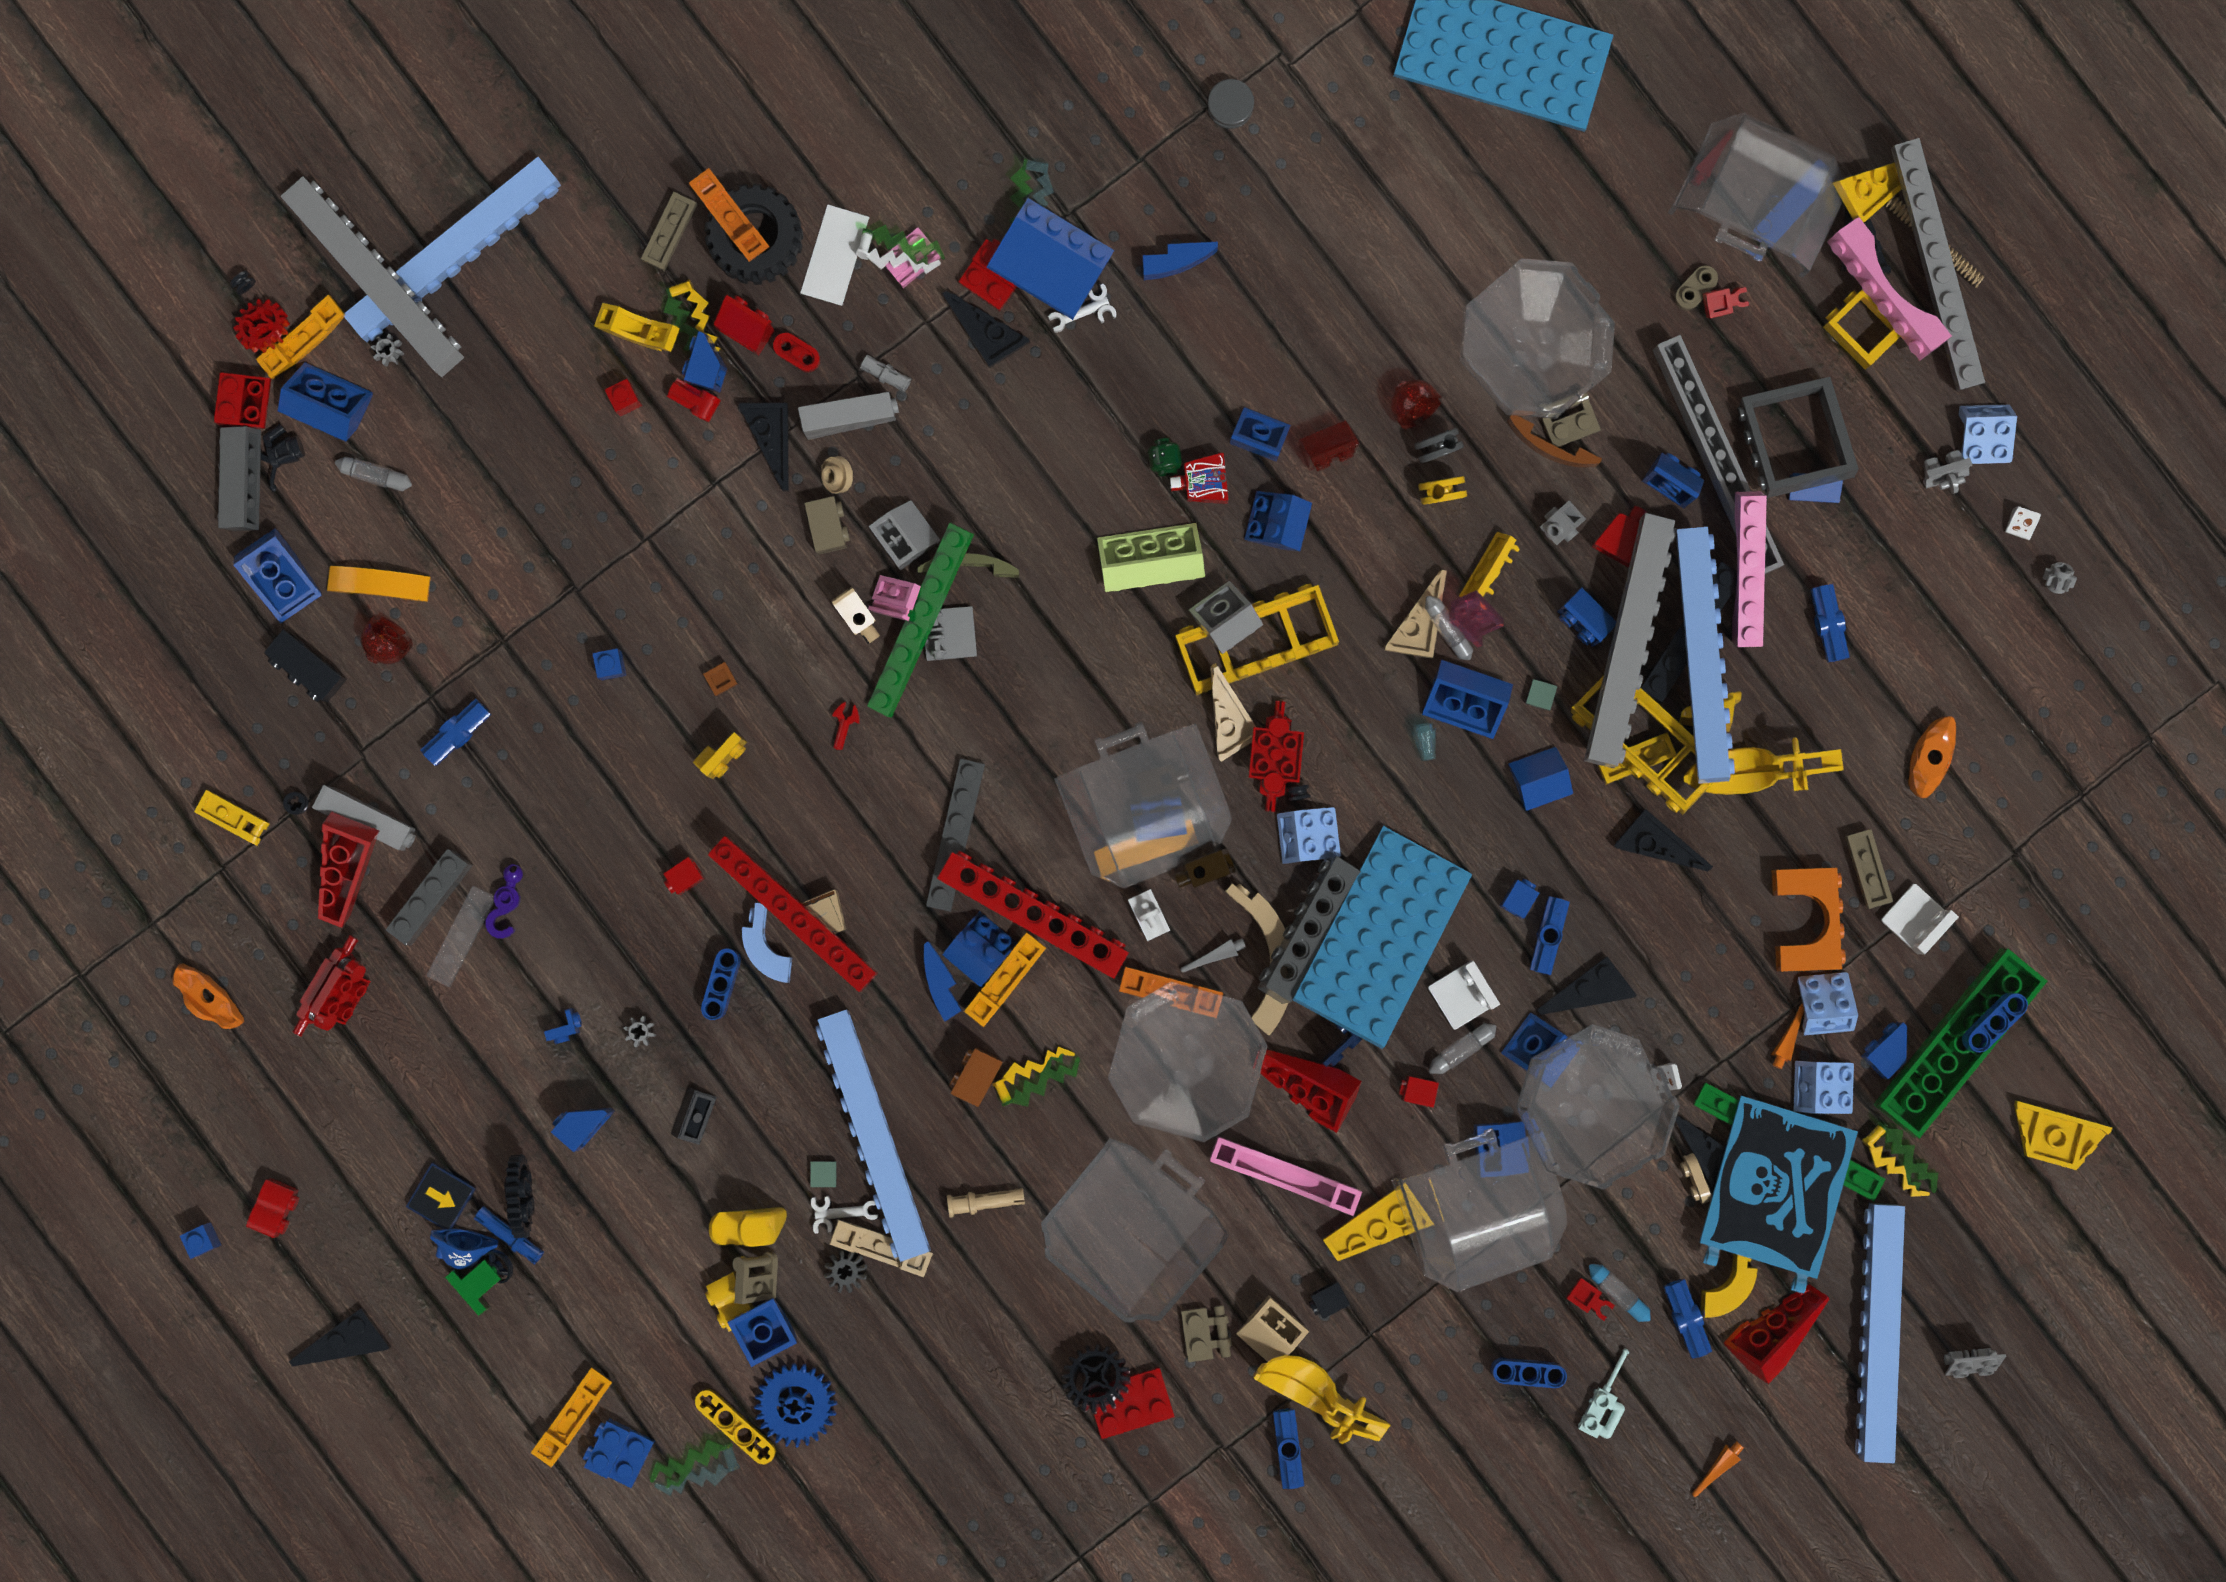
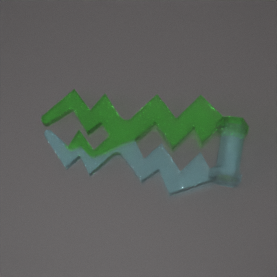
M1024 158L1023 167L1010 178L1020 190L1009 198L1020 209L1025 203L1022 198L1033 192L1025 183V181L1032 179L1026 173V170L1044 173L1043 176L1036 179L1044 188L1032 195V197L1042 207L1048 205L1044 197L1054 193L1048 175L1049 162L1043 163ZM1016 216L1011 218L1009 221L1013 223Z
M707 1439L703 1454L690 1448L684 1465L671 1457L669 1458L668 1467L656 1462L650 1482L653 1483L660 1471L669 1477L673 1476L674 1471L680 1474L678 1482L667 1478V1486L655 1484V1488L671 1496L673 1490L682 1494L687 1480L703 1486L707 1479L716 1486L729 1472L740 1468L737 1463L731 1442L722 1445ZM720 1451H723L728 1468L719 1463L716 1474L702 1467L699 1476L692 1471L695 1460L707 1467L711 1455L718 1459Z

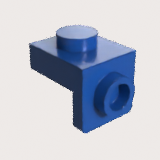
M573 1008L566 1009L565 1014L568 1025L544 1031L546 1041L554 1040L555 1044L570 1041L569 1035L580 1033L579 1027H582V1021L579 1013L574 1012Z

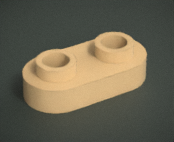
M1693 1153L1683 1156L1684 1162L1680 1163L1685 1177H1690L1693 1185L1690 1187V1191L1694 1200H1699L1701 1204L1711 1201V1193L1697 1158Z

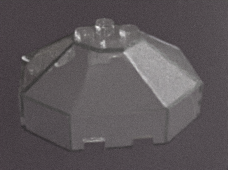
M1521 258L1480 295L1470 301L1463 310L1460 362L1506 415L1557 419L1611 373L1615 322L1598 303L1600 301V294L1589 282L1587 283L1578 273L1579 270L1572 262Z
M1170 982L1127 1007L1108 1079L1133 1123L1205 1142L1249 1117L1268 1046L1242 1001Z
M1592 1024L1531 1058L1516 1108L1546 1171L1604 1190L1613 1185L1612 1182L1622 1176L1627 1177L1643 1168L1642 1165L1652 1159L1657 1160L1665 1155L1680 1105L1677 1098L1671 1094L1667 1085L1669 1082L1662 1067L1650 1064L1639 1039Z

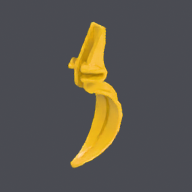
M1794 737L1792 739L1793 754L1775 756L1769 750L1755 747L1728 750L1729 759H1734L1735 774H1730L1729 781L1714 782L1706 790V793L1726 795L1747 794L1764 790L1773 786L1778 780L1789 778L1793 779L1794 791L1808 790V775L1844 770L1841 749L1800 753L1799 741ZM1821 757L1822 768L1804 770L1803 759ZM1785 761L1793 762V771H1784ZM1696 763L1684 775V782L1695 790L1702 784H1698Z
M1289 1355L1275 1357L1267 1363H1262L1253 1374L1254 1380L1322 1415L1325 1422L1335 1427L1330 1434V1438H1337L1341 1444L1350 1441L1352 1434L1380 1441L1391 1426L1385 1420L1363 1410L1366 1402L1365 1397H1360L1356 1404L1352 1403L1349 1399H1343L1337 1393L1335 1383L1327 1372L1315 1362L1305 1358ZM1358 1420L1368 1424L1365 1427L1358 1425L1354 1421Z

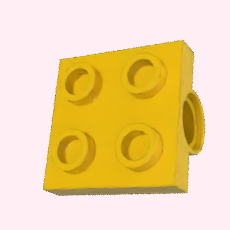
M734 732L717 751H714L707 745L693 763L707 777L711 779L715 777L720 778L729 769L727 764L732 758L738 759L746 750L744 745L747 741Z

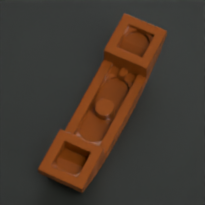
M1513 413L1507 420L1513 432L1523 443L1536 453L1554 462L1573 467L1589 468L1596 467L1602 460V458L1580 447L1572 455L1530 433L1535 424Z

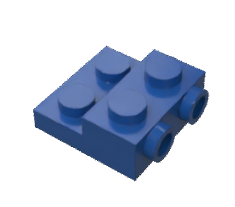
M609 1418L606 1424L601 1422L594 1435L598 1440L594 1447H588L583 1457V1460L587 1461L584 1468L606 1479L609 1477L632 1488L655 1440Z

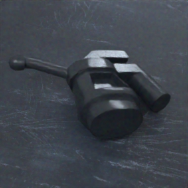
M281 423L263 435L268 456L263 455L262 449L260 454L261 461L272 465L269 480L272 492L277 490L274 484L277 468L284 464L298 462L300 458L305 456L302 442L298 436L286 437L276 445L274 444L273 440L286 432Z

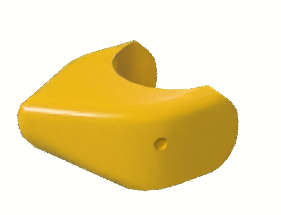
M782 1207L719 1212L712 1217L709 1223V1235L711 1240L718 1245L734 1244L753 1247L774 1244L786 1222L787 1213Z

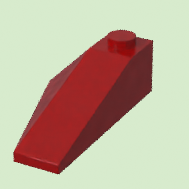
M1264 1048L1260 1050L1254 1067L1276 1088H1283L1292 1096L1290 1099L1296 1105L1298 1103L1303 1105L1310 1112L1308 1116L1314 1121L1336 1133L1339 1131L1354 1103L1362 1082L1340 1069L1326 1067L1322 1064Z
M1809 1284L1806 1286L1805 1293L1795 1292L1783 1299V1304L1771 1311L1767 1309L1761 1312L1762 1316L1750 1323L1746 1321L1741 1324L1728 1337L1724 1345L1749 1372L1769 1384L1787 1365L1829 1301V1297Z

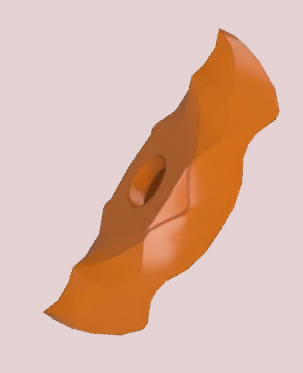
M1944 716L1933 721L1915 745L1910 760L1908 784L1913 794L1919 798L1929 797L1940 785L1949 769L1956 744V722L1952 716ZM1931 750H1937L1941 754V761L1936 765L1931 764L1928 760V754Z
M184 963L177 965L172 982L182 992L184 1004L192 1014L202 1020L213 1021L223 1029L236 1028L245 1022L244 1017L230 999L226 990L219 986L210 976ZM204 989H208L214 995L212 1002L204 998Z

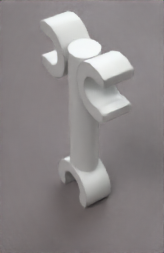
M1104 284L1100 285L1102 290L1100 296H1095L1093 291H1090L1088 296L1094 302L1082 306L1073 320L1058 312L1051 313L1048 316L1049 321L1053 319L1061 321L1059 326L1053 328L1054 333L1061 332L1065 324L1098 311L1100 323H1104L1102 314L1105 311L1111 312L1113 319L1116 318V310L1113 306H1110L1106 297V286Z
M825 1196V1205L822 1207L817 1205L816 1197L811 1199V1206L815 1210L816 1221L813 1225L815 1234L819 1233L818 1226L820 1223H825L828 1227V1232H832L833 1224L829 1219L865 1216L869 1220L878 1218V1214L872 1215L868 1212L869 1206L876 1205L874 1200L866 1202L864 1206L828 1209L831 1203L829 1196Z

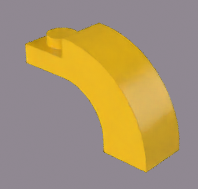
M602 303L594 327L629 342L653 350L669 352L672 351L680 329L672 324L647 319L619 306Z
M1733 1253L1732 1271L1727 1281L1715 1289H1701L1700 1312L1704 1318L1725 1315L1739 1307L1747 1299L1757 1277V1268L1747 1266L1748 1262H1751L1750 1258Z

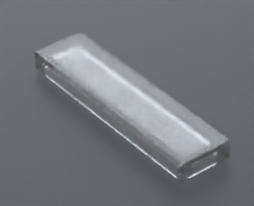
M472 886L426 975L427 977L447 987H451L494 903L493 895L476 886Z

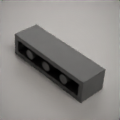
M246 426L220 428L218 528L230 531L259 530L261 430Z
M447 849L387 927L386 931L404 945H413L472 868L473 864L456 851Z

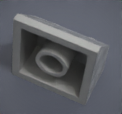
M1230 581L1189 609V612L1204 633L1222 654L1263 625L1252 604Z

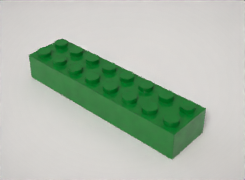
M1999 949L1873 1105L1910 1136L1920 1139L2004 1036L2003 1034L1985 1052H1972L1963 1046L1962 1037L1964 1033L2002 995L2007 993L2021 994L2026 998L2029 1005L2048 981L2010 949ZM2011 998L2008 1002V1008L2013 1012L2018 1006L2015 998ZM1993 1016L1990 1020V1026L1995 1030L2000 1024L1997 1016ZM1975 1034L1972 1037V1044L1977 1048L1982 1041L1979 1034Z

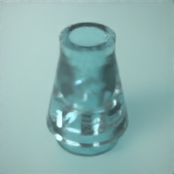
M1433 723L1414 725V732L1411 734L1420 753L1421 761L1435 759L1436 728H1433Z

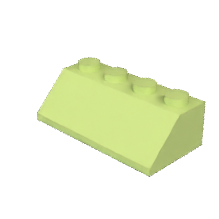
M1196 523L1097 538L1105 592L1205 577L1203 553Z

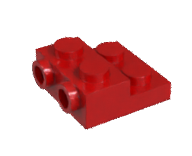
M986 239L958 283L1000 312L1017 286L986 268L1001 243L996 239H993L992 242Z

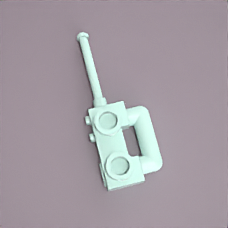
M1628 1349L1622 1350L1623 1352L1603 1389L1598 1387L1594 1390V1396L1589 1399L1590 1404L1578 1424L1579 1430L1595 1438H1598L1600 1435L1609 1439L1625 1411L1624 1405L1616 1401L1618 1397L1609 1392L1627 1354H1629ZM1606 1409L1613 1410L1606 1425H1601L1599 1422Z

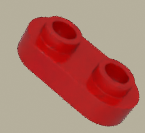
M781 333L775 338L773 342L774 351L777 356L803 372H813L819 367L820 355L812 346L790 333ZM785 343L791 344V348L788 351L782 350V346ZM806 356L812 357V362L810 364H805L803 362Z

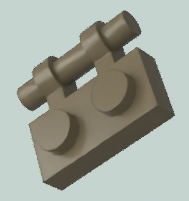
M1224 1305L1214 1306L1215 1316L1212 1317L1207 1316L1206 1307L1181 1310L1188 1362L1213 1359V1348H1220L1221 1358L1231 1356L1230 1346H1232L1231 1338H1228L1227 1323H1229L1228 1315H1225ZM1209 1326H1217L1218 1339L1211 1340Z

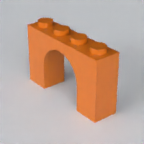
M1837 868L1772 870L1773 896H1808L1819 904L1824 914L1822 932L1811 943L1775 946L1776 971L1842 969V964H1845V950L1841 949V939L1844 938V925L1840 923V913H1843L1842 898H1839L1838 888L1842 887L1841 873H1838Z

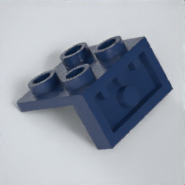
M1334 1023L1342 1033L1346 1034L1349 1032V1034L1321 1060V1063L1326 1067L1329 1064L1335 1066L1344 1057L1341 1053L1347 1047L1353 1049L1362 1038Z

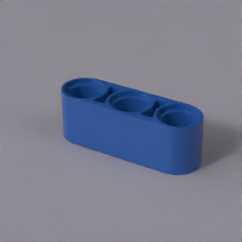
M722 949L716 955L701 1006L703 1016L709 1020L721 1019L727 1011L741 963L740 954L734 949ZM725 953H731L734 956V964L731 967H726L722 963V957ZM719 977L725 978L728 983L727 988L722 992L718 991L715 987V981ZM713 1001L720 1005V1012L716 1016L708 1012V1005Z
M2017 993L2002 995L1964 1033L1962 1037L1963 1046L1972 1052H1985L2026 1012L2028 1007L2026 998ZM2011 998H2015L2018 1003L2017 1009L2013 1012L2008 1008V1002ZM1993 1016H1997L2000 1021L1998 1028L1995 1030L1990 1026V1020ZM1975 1034H1979L1982 1040L1977 1048L1972 1044V1037Z
M1498 1358L1493 1361L1490 1367L1492 1376L1502 1384L1560 1388L1567 1380L1566 1371L1555 1362ZM1504 1364L1508 1365V1375L1499 1377L1497 1375V1368ZM1526 1367H1533L1535 1370L1534 1376L1530 1379L1522 1377V1372ZM1552 1369H1559L1560 1377L1556 1381L1548 1380V1373Z

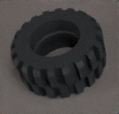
M754 183L753 187H747V184L739 185L740 189L733 192L732 188L727 190V193L744 215L752 213L768 215L775 222L778 235L774 245L768 251L758 255L749 262L743 254L734 248L730 237L709 211L707 214L709 221L705 222L704 230L706 232V245L712 258L727 276L732 279L737 278L741 283L748 284V281H751L754 285H762L764 280H768L769 283L776 281L775 276L779 274L784 276L788 273L787 268L790 265H795L797 253H801L803 230L794 206L789 203L786 196L782 193L778 194L776 189L770 186L765 189L761 184Z

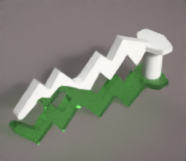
M886 225L873 231L863 228L859 249L856 252L858 257L865 260L869 259L880 269L884 268L889 262L893 268H896L905 261H909L915 273L923 267L925 274L941 264L939 260L928 263L927 255L936 250L942 260L945 259L937 240L926 246L925 239L922 238L914 245H909L904 231L891 238ZM875 238L877 245L884 240L888 251L900 243L903 253L896 258L893 250L880 258L876 248L868 253L871 239ZM921 251L924 258L917 262L915 255Z

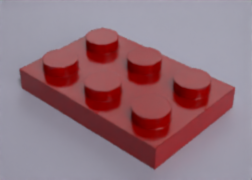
M1160 1367L1128 1376L1131 1379V1383L1125 1384V1386L1128 1387L1129 1392L1120 1393L1124 1398L1123 1402H1119L1117 1399L1114 1400L1116 1404L1115 1409L1111 1408L1109 1404L1106 1406L1107 1412L1103 1413L1101 1407H1098L1097 1414H1094L1101 1439L1175 1417ZM1111 1381L1109 1384L1113 1387L1115 1381ZM1097 1391L1092 1396L1089 1395V1397H1100L1106 1393Z

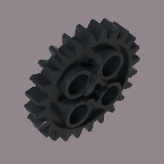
M511 1155L507 1162V1177L504 1181L507 1219L514 1238H528L535 1210L531 1170L529 1165H527L525 1155Z

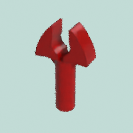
M846 702L842 703L832 715L837 717L840 722L833 748L836 750L843 749L849 725L854 722L860 724V716L856 705H854L852 715L847 720H845L843 714Z

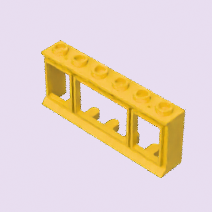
M1306 584L1297 588V593L1289 595L1288 592H1284L1274 596V601L1265 604L1264 600L1252 604L1259 618L1276 612L1280 613L1292 649L1233 669L1228 652L1226 651L1222 654L1219 651L1226 670L1222 674L1229 684L1338 645L1339 640L1319 585L1312 587V584ZM1315 599L1328 636L1300 645L1287 609ZM1193 625L1180 629V634L1176 635V641L1195 695L1212 690L1211 677L1198 682L1185 647L1186 644L1206 638L1207 635L1201 627L1194 629Z
M1604 675L1571 709L1572 719L1581 727L1585 725L1590 730L1592 728L1594 715L1584 706L1601 689ZM1641 688L1639 690L1636 689L1634 699L1637 700V704H1640L1684 747L1658 774L1623 743V748L1626 749L1624 761L1629 765L1628 770L1638 779L1642 777L1648 783L1646 785L1647 788L1654 795L1658 796L1660 794L1667 800L1665 804L1674 813L1679 811L1683 815L1713 783H1702L1685 800L1664 781L1690 752L1695 755L1694 736Z

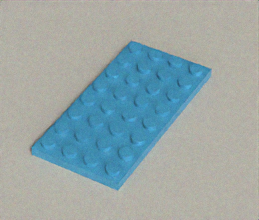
M1416 0L1393 76L1585 132L1613 34L1496 0Z
M1385 826L1381 828L1360 869L1361 872L1354 881L1292 999L1381 1049L1385 1047L1472 876L1468 871Z

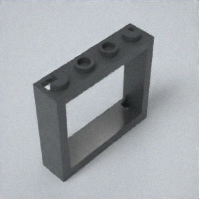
M1831 377L1742 397L1740 405L1737 407L1738 419L1740 422H1744L1746 429L1744 430V439L1746 444L1751 446L1753 452L1751 453V462L1753 467L1758 469V485L1761 486L1762 491L1764 490L1766 498L1855 477L1859 468ZM1818 393L1840 466L1775 481L1753 408Z

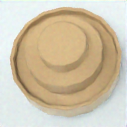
M842 456L829 457L822 464L821 479L829 492L835 494L844 493L851 487L853 471L849 462Z

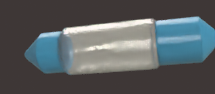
M1589 1265L1590 1278L1624 1311H1627L1638 1322H1648L1651 1320L1650 1308L1612 1271H1609L1603 1265Z

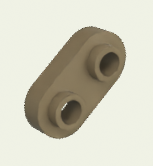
M1710 266L1699 267L1676 291L1674 297L1676 305L1685 311L1694 309L1703 300L1702 293L1709 292L1716 286L1718 282L1717 272ZM1703 274L1709 276V282H1704L1701 277ZM1686 292L1692 294V300H1687L1684 295Z

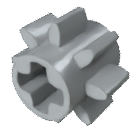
M390 334L387 335V339H382L378 336L376 346H371L377 352L373 358L376 361L383 358L382 364L385 367L388 366L389 362L398 364L397 359L399 355H404V352L398 348L402 345V342L400 340L393 342V336ZM386 346L390 347L391 353L389 355L385 354L386 350L384 348Z
M2058 562L2055 565L2052 564L2050 568H2046L2043 579L2047 580L2045 585L2051 592L2062 594L2068 592L2069 588L2074 587L2077 577L2073 576L2075 571L2069 564Z
M642 1016L640 1022H637L635 1018H631L632 1025L624 1027V1030L629 1031V1036L625 1040H634V1047H638L640 1041H643L646 1046L650 1045L648 1038L656 1036L655 1033L651 1032V1027L654 1026V1023H645L646 1016ZM642 1025V1030L646 1031V1033L638 1038V1033L634 1032V1029Z

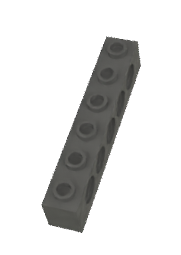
M1338 856L1325 859L1318 869L1320 873L1318 878L1309 885L1306 891L1308 894L1306 900L1297 907L1294 922L1285 929L1282 944L1274 949L1271 955L1273 960L1270 966L1266 967L1259 977L1261 982L1258 989L1281 1004L1292 1002L1354 881L1361 872ZM1329 879L1333 881L1335 886L1333 892L1328 888ZM1317 901L1321 902L1323 906L1321 913L1316 909ZM1306 922L1311 927V933L1309 935L1304 931V925ZM1294 944L1299 948V955L1297 957L1292 952ZM1282 966L1287 969L1288 974L1286 978L1281 976L1280 969Z

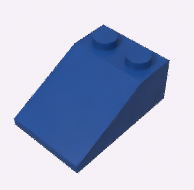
M1661 453L1642 482L1684 509L1697 499L1704 480L1700 478L1701 474L1697 470L1680 465V460L1674 455Z
M276 528L234 556V567L280 623L322 596L321 591L293 549Z

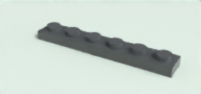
M960 759L927 899V907L949 912L952 910L956 890L938 880L937 877L951 852L955 854L958 851L965 853L985 764Z

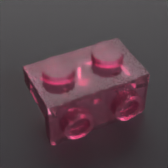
M1477 590L1451 601L1449 618L1452 625L1458 627L1464 633L1465 638L1471 641L1477 648L1483 646V635L1504 626V619Z

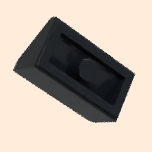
M688 1087L671 1135L700 1145L717 1097Z

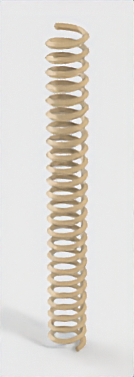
M1892 197L1887 202L1886 207L1891 205L1890 210L1895 208L1893 214L1899 211L1897 217L1903 214L1901 220L1907 218L1905 220V224L1910 222L1909 214H1907V208L1905 209L1906 204L1901 206L1902 201L1897 203L1899 197L1895 199ZM1951 248L1952 261H1956L1954 268L1957 265L1959 266L1956 271L1963 268L1960 274L1966 272L1964 278L1969 276L1968 281L1973 279L1971 284L1977 282L1975 288H1977L1984 275L1979 276L1980 271L1976 272L1977 268L1972 269L1973 265H1969V261L1965 262V258L1961 259L1962 255L1957 256L1958 251L1953 253L1954 248Z

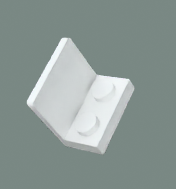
M1912 884L1882 917L1881 922L1915 953L1926 954L1959 916L1952 910H1944L1917 884Z
M1474 961L1467 962L1428 987L1453 1029H1458L1485 1011L1492 1010L1500 1005Z

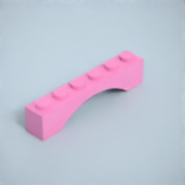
M1859 217L1843 227L1827 241L1833 253L1841 259L1848 272L1859 282L1863 291L1869 295L1880 313L1887 318L1894 331L1901 336L1919 361L1952 337L1937 316L1912 306L1890 285L1877 259L1874 235Z
M1761 491L1735 492L1737 588L1732 616V642L1737 647H1763L1767 496Z
M1217 1136L1209 1158L1210 1162L1284 1188L1354 1216L1362 1191L1220 1136Z

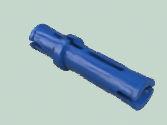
M485 1206L474 1217L475 1221L482 1224L512 1247L511 1250L514 1253H520L532 1264L535 1265L543 1256L544 1251L531 1243L527 1238H514L510 1226Z

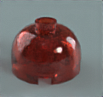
M1411 380L1409 382L1403 381L1395 388L1396 392L1393 394L1390 403L1392 414L1401 428L1408 429L1416 426L1414 421L1422 417L1423 421L1428 419L1440 406L1441 401L1438 398L1442 397L1430 383L1423 380Z
M372 616L364 626L360 637L361 646L366 653V658L375 664L391 665L400 662L413 647L411 638L407 642L406 638L402 636L406 632L395 622L385 617L377 620L375 619L376 616Z

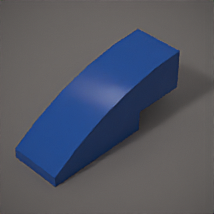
M1218 242L1167 244V254L1143 255L1144 280L1176 275L1197 266L1217 252Z
M930 941L924 944L926 978L935 1005L943 1020L947 1021L962 1011V1008L949 990L957 982Z

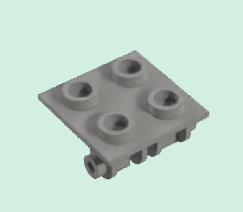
M972 606L940 609L925 643L927 661L977 656Z
M1990 1348L1971 1350V1357L1968 1350H1964L1963 1353L1962 1351L1949 1352L1948 1355H1944L1945 1365H1950L1945 1372V1376L1953 1375L1954 1378H1964L1971 1373H1979L1980 1376L1992 1375L2006 1358V1354L1997 1355L1996 1350H1991Z

